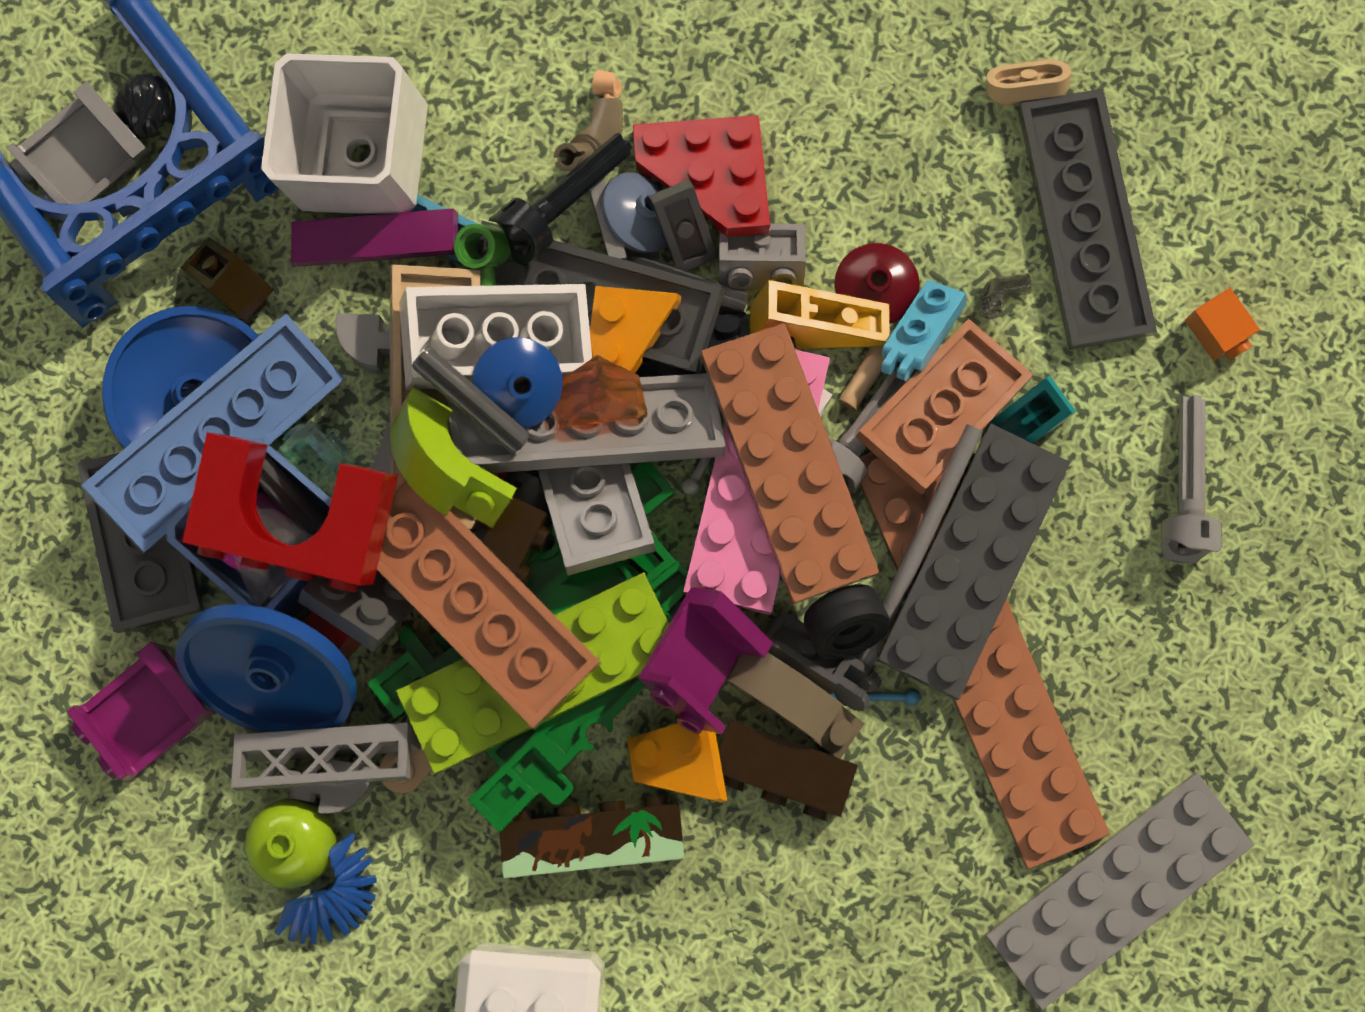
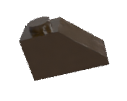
M210 237L180 267L187 275L245 322L250 316L256 315L265 307L268 300L267 297L274 291L240 257Z

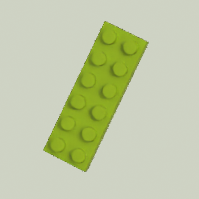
M644 572L555 614L560 622L601 664L542 723L639 677L669 626V622ZM464 658L396 690L435 775L532 729Z

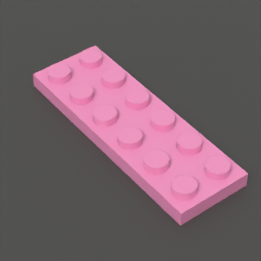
M795 350L818 409L830 357ZM724 421L723 434L726 449L724 457L715 458L683 594L687 595L691 587L722 591L738 608L771 615L781 573Z

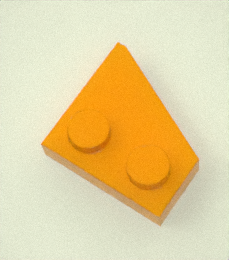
M595 286L590 324L593 372L589 376L617 379L633 378L642 364L644 353L653 347L661 332L659 330L673 308L677 310L680 305L681 296L678 293Z
M676 723L627 739L633 782L680 794L705 798L719 803L728 801L716 733L702 730L701 734H696Z

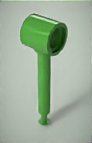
M469 224L457 233L454 240V251L458 260L466 267L480 270V286H497L494 268L503 265L510 255L508 239L503 230L493 225ZM482 236L488 241V251L483 258L477 251V243Z

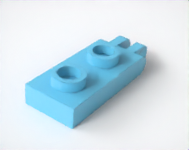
M927 279L883 346L882 357L885 359L881 366V372L892 375L900 363L897 378L907 381L915 369L923 371L966 306V293Z

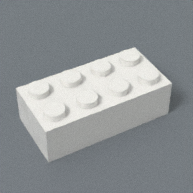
M585 284L406 287L400 299L399 309L406 390H411L412 387L416 389H436L412 367L417 356L428 347L437 352L472 383L475 365L484 351L498 341L513 337L531 339L545 346L556 358L561 369L563 382L585 381L593 372ZM524 376L518 377L514 381L513 386L528 385V380Z

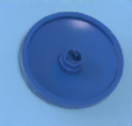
M180 306L161 310L147 316L132 326L121 337L110 354L102 384L104 414L108 426L119 445L125 449L259 335L247 324L230 314L200 306Z
M241 604L208 608L198 613L189 621L177 643L176 663L183 680L190 690L205 705L220 716L257 733L341 727L347 720L356 700L357 683L354 672L337 647L307 624L271 609Z

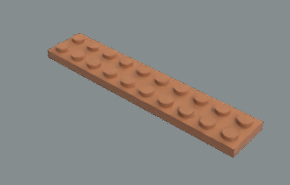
M871 452L859 457L868 470L867 475L859 485L894 566L898 571L943 473L920 495ZM956 487V490H955V492H954V494H953V496H952V498H951V500H950V502H949V504H948V506H947V509H946V511H945V513H944V515H943V517H942V519H941V521H940V523H939V526H938V528H937V530H936V532H935V534H934V536H933V538H932V540H931V543H930V545H929V547H928V549H927V551H926V553H925V555H924V557H923V560H922V562H921V564H920V566H919V568H918V570H917V572H916V574H915V577H914V579H913V581H912V583H911V585H910V587H909V589H908V591H907V595H908V593H909V591H910V589H911V586H912V584H913V582H914V580H915V578H916V576H917V574H918V572H919V570H920V568H921V565H922V563H923V561H924V559H925V557H926V555H927V553H928V551H929V549H930V547H931V545H932V542H933V540H934V538H935V536H936V534H937V532H938V530H939V528H940V526H941V524H942V522H943V519H944V517H945V515H946V513H947V511H948V509H949V507H950V505H951V503H952V501H953V498H954V496H955V494H956V492H957V490H958L957 487ZM1006 599L960 699H953V702L1025 868L1031 869L1110 835V832Z

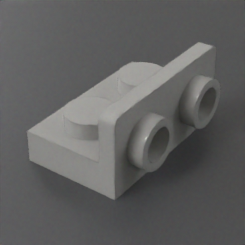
M770 224V234L727 237L719 231V283L738 290H762L769 280L804 287L806 266L805 224Z

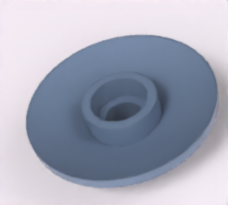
M626 172L611 179L603 190L601 208L604 220L614 237L627 248L643 254L658 252L667 245L649 196L662 191V189L646 176Z

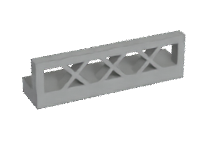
M408 722L235 734L231 788L241 791L409 780L411 752L421 751V744L412 725ZM398 752L397 768L379 769L371 761L375 754ZM359 756L343 772H336L327 763L332 757ZM315 759L303 774L293 775L284 766L288 760ZM247 761L272 762L259 777L246 778ZM367 764L372 770L361 769ZM323 767L328 773L317 772ZM279 770L283 773V776H274Z

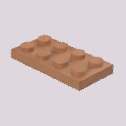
M968 318L935 352L923 371L918 370L858 431L856 438L922 495L945 471L966 424L983 431L1030 381L1034 374Z

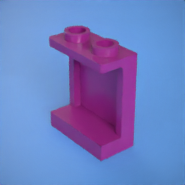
M152 641L137 652L141 657L137 662L82 706L73 705L67 710L68 715L74 721L70 724L72 731L84 744L88 745L91 743L101 755L97 759L98 764L112 779L118 777L120 780H134L215 713L190 690L178 670L176 661L162 644Z

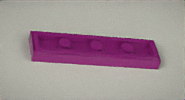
M452 208L292 222L291 264L295 266H317L455 255L454 240L458 233V212Z

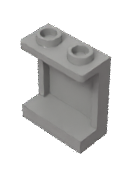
M87 81L73 92L77 96L73 102L22 144L16 146L12 143L7 148L15 157L9 163L27 183L35 179L45 190L39 196L41 199L61 204H79L94 201L150 155L146 147Z

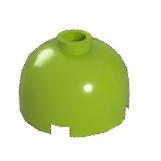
M283 799L267 805L253 818L246 832L244 851L250 868L261 880L277 888L297 889L315 882L328 871L331 865L329 850L337 843V834L331 819L326 813H318V805L304 800Z

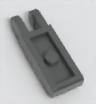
M784 610L778 613L764 633L773 642L768 653L828 693H834L837 700L844 706H848L849 709L858 712L860 710L863 711L870 700L868 698L869 695L866 693H875L881 685V676L874 670H871L869 666L856 659V655L836 660L825 659L819 656L812 645L804 623Z

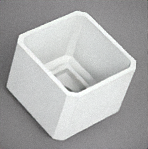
M287 53L274 66L261 169L301 211L376 215L410 212L416 207L428 104L394 57ZM363 144L371 146V153L366 160L362 162L352 161V152L357 146Z
M482 943L459 961L454 1012H601L605 964L592 951Z

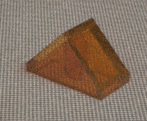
M596 355L562 378L561 397L554 409L558 428L647 417L648 411L639 375L599 355Z

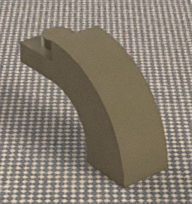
M767 653L765 658L740 654L725 679L726 682L745 696L786 721L830 755L840 759L864 725L860 719L845 709L841 702L770 653Z

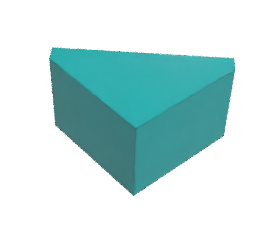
M1048 376L998 414L986 427L993 424L1034 444L1065 423L1076 410L1051 376Z

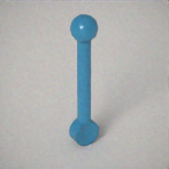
M908 689L905 693H866L869 695V701H901L909 706L917 705L921 699L920 693L916 689Z

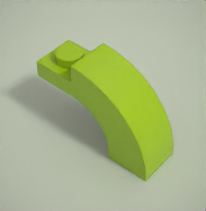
M412 387L398 411L390 431L391 451L399 471L409 486L426 503L443 515L447 516L454 506L492 528L511 501L516 488L468 460L456 448L448 432V419L453 410Z

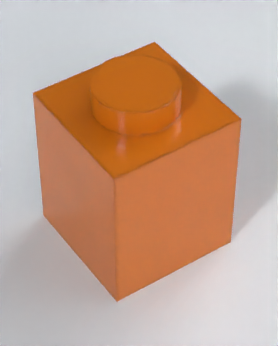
M1231 287L1195 309L1184 320L1213 362L1225 354L1230 361L1252 347L1249 339L1260 331V328Z

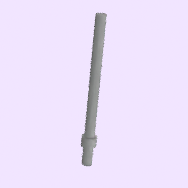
M966 424L884 598L883 606L890 619L889 631L881 641L870 649L858 654L856 658L869 666L870 669L883 642L886 641L898 610L983 432L969 424Z

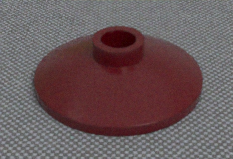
M870 243L855 248L841 261L835 275L836 294L889 304V324L900 320L919 293L920 288L919 275L912 260L900 249L883 243ZM875 274H881L885 277L886 284L880 287L875 286L871 282V277Z

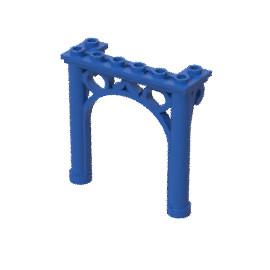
M103 0L168 82L174 95L176 113L169 140L158 158L140 177L123 189L101 199L79 204L55 203L41 199L31 193L0 150V217L42 275L44 284L40 287L82 328L90 322L102 318L108 309L118 303L101 285L109 278L119 275L127 265L144 253L154 250L163 239L180 227L190 224L198 214L216 201L225 199L241 183L256 203L279 190L261 169L265 142L263 136L259 131L254 133L248 127L151 0ZM192 111L208 130V133L202 131L191 132ZM198 147L208 148V155L203 162L190 170H179V163L185 150ZM170 174L177 183L163 192L170 185L166 181ZM118 212L123 218L133 214L120 224H118L117 219L113 216V214ZM44 216L64 221L60 229V238H58ZM102 220L105 222L104 229L98 237L93 238L91 242L85 245L76 244V237L86 221Z

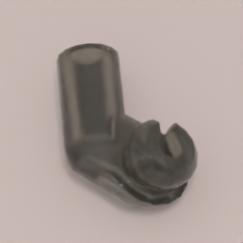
M1024 273L996 277L987 281L976 299L977 313L988 320L1000 317L1009 297L1031 294L1030 275Z

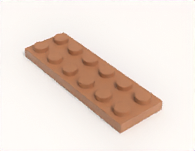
M782 323L701 350L700 356L792 605L879 574L878 567L786 324Z
M401 473L398 475L377 570L533 729H536L601 662L451 511L445 516L434 509L409 486Z

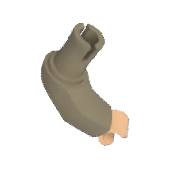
M601 70L595 72L592 81L593 93L604 96V98L595 99L590 125L575 136L570 143H563L555 149L554 158H563V161L555 162L559 169L572 171L614 134L620 133L622 135L623 103L618 99L622 92V85L614 73Z

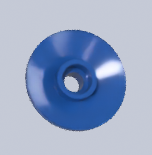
M513 337L498 341L484 351L475 365L472 384L523 428H528L542 422L553 412L561 397L563 379L556 358L545 346L531 339ZM518 377H526L528 380L527 390L523 393H516L513 387L514 381Z

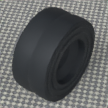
M855 584L835 589L817 599L804 615V626L818 655L825 659L836 660L855 656L876 645L889 631L890 619L876 590L868 585Z

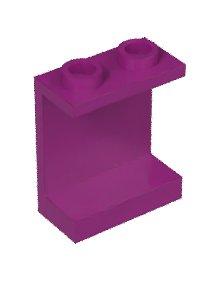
M691 587L638 679L652 691L650 697L656 703L665 708L672 709L679 716L677 722L685 729L696 734H701L702 730L722 734L726 726L708 710L738 656L746 654L765 658L773 642L722 591Z

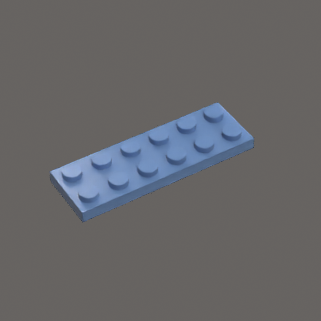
M285 314L85 481L81 488L144 554L167 534V524L193 496L207 432L225 434L242 439L262 438L270 445L341 384L345 378L293 320Z

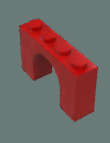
M207 432L182 542L199 546L197 554L210 558L225 559L226 553L241 556V565L250 568L269 570L270 564L286 567L284 575L295 579L312 581L313 575L330 578L328 586L340 590L356 592L358 585L374 584L398 475L357 465L339 464L330 509L323 526L307 541L298 545H290L270 534L263 525L257 510V490L268 444L225 434Z

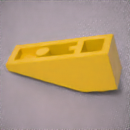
M769 280L750 304V334L785 323L790 337L795 338L796 349L884 346L890 337L889 304Z

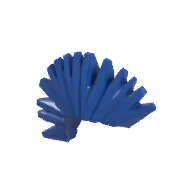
M353 833L340 840L329 850L331 866L335 870L334 881L308 895L286 901L275 929V934L280 936L285 928L291 924L289 941L295 942L300 930L301 944L305 943L307 934H310L311 944H316L319 924L327 941L330 942L333 941L330 919H333L344 936L350 934L348 924L355 929L359 927L352 913L366 920L367 916L361 909L371 911L373 906L366 900L375 901L376 894L359 887L377 883L376 875L356 876L373 861L371 857L360 860L368 852L365 847L346 856L355 838Z

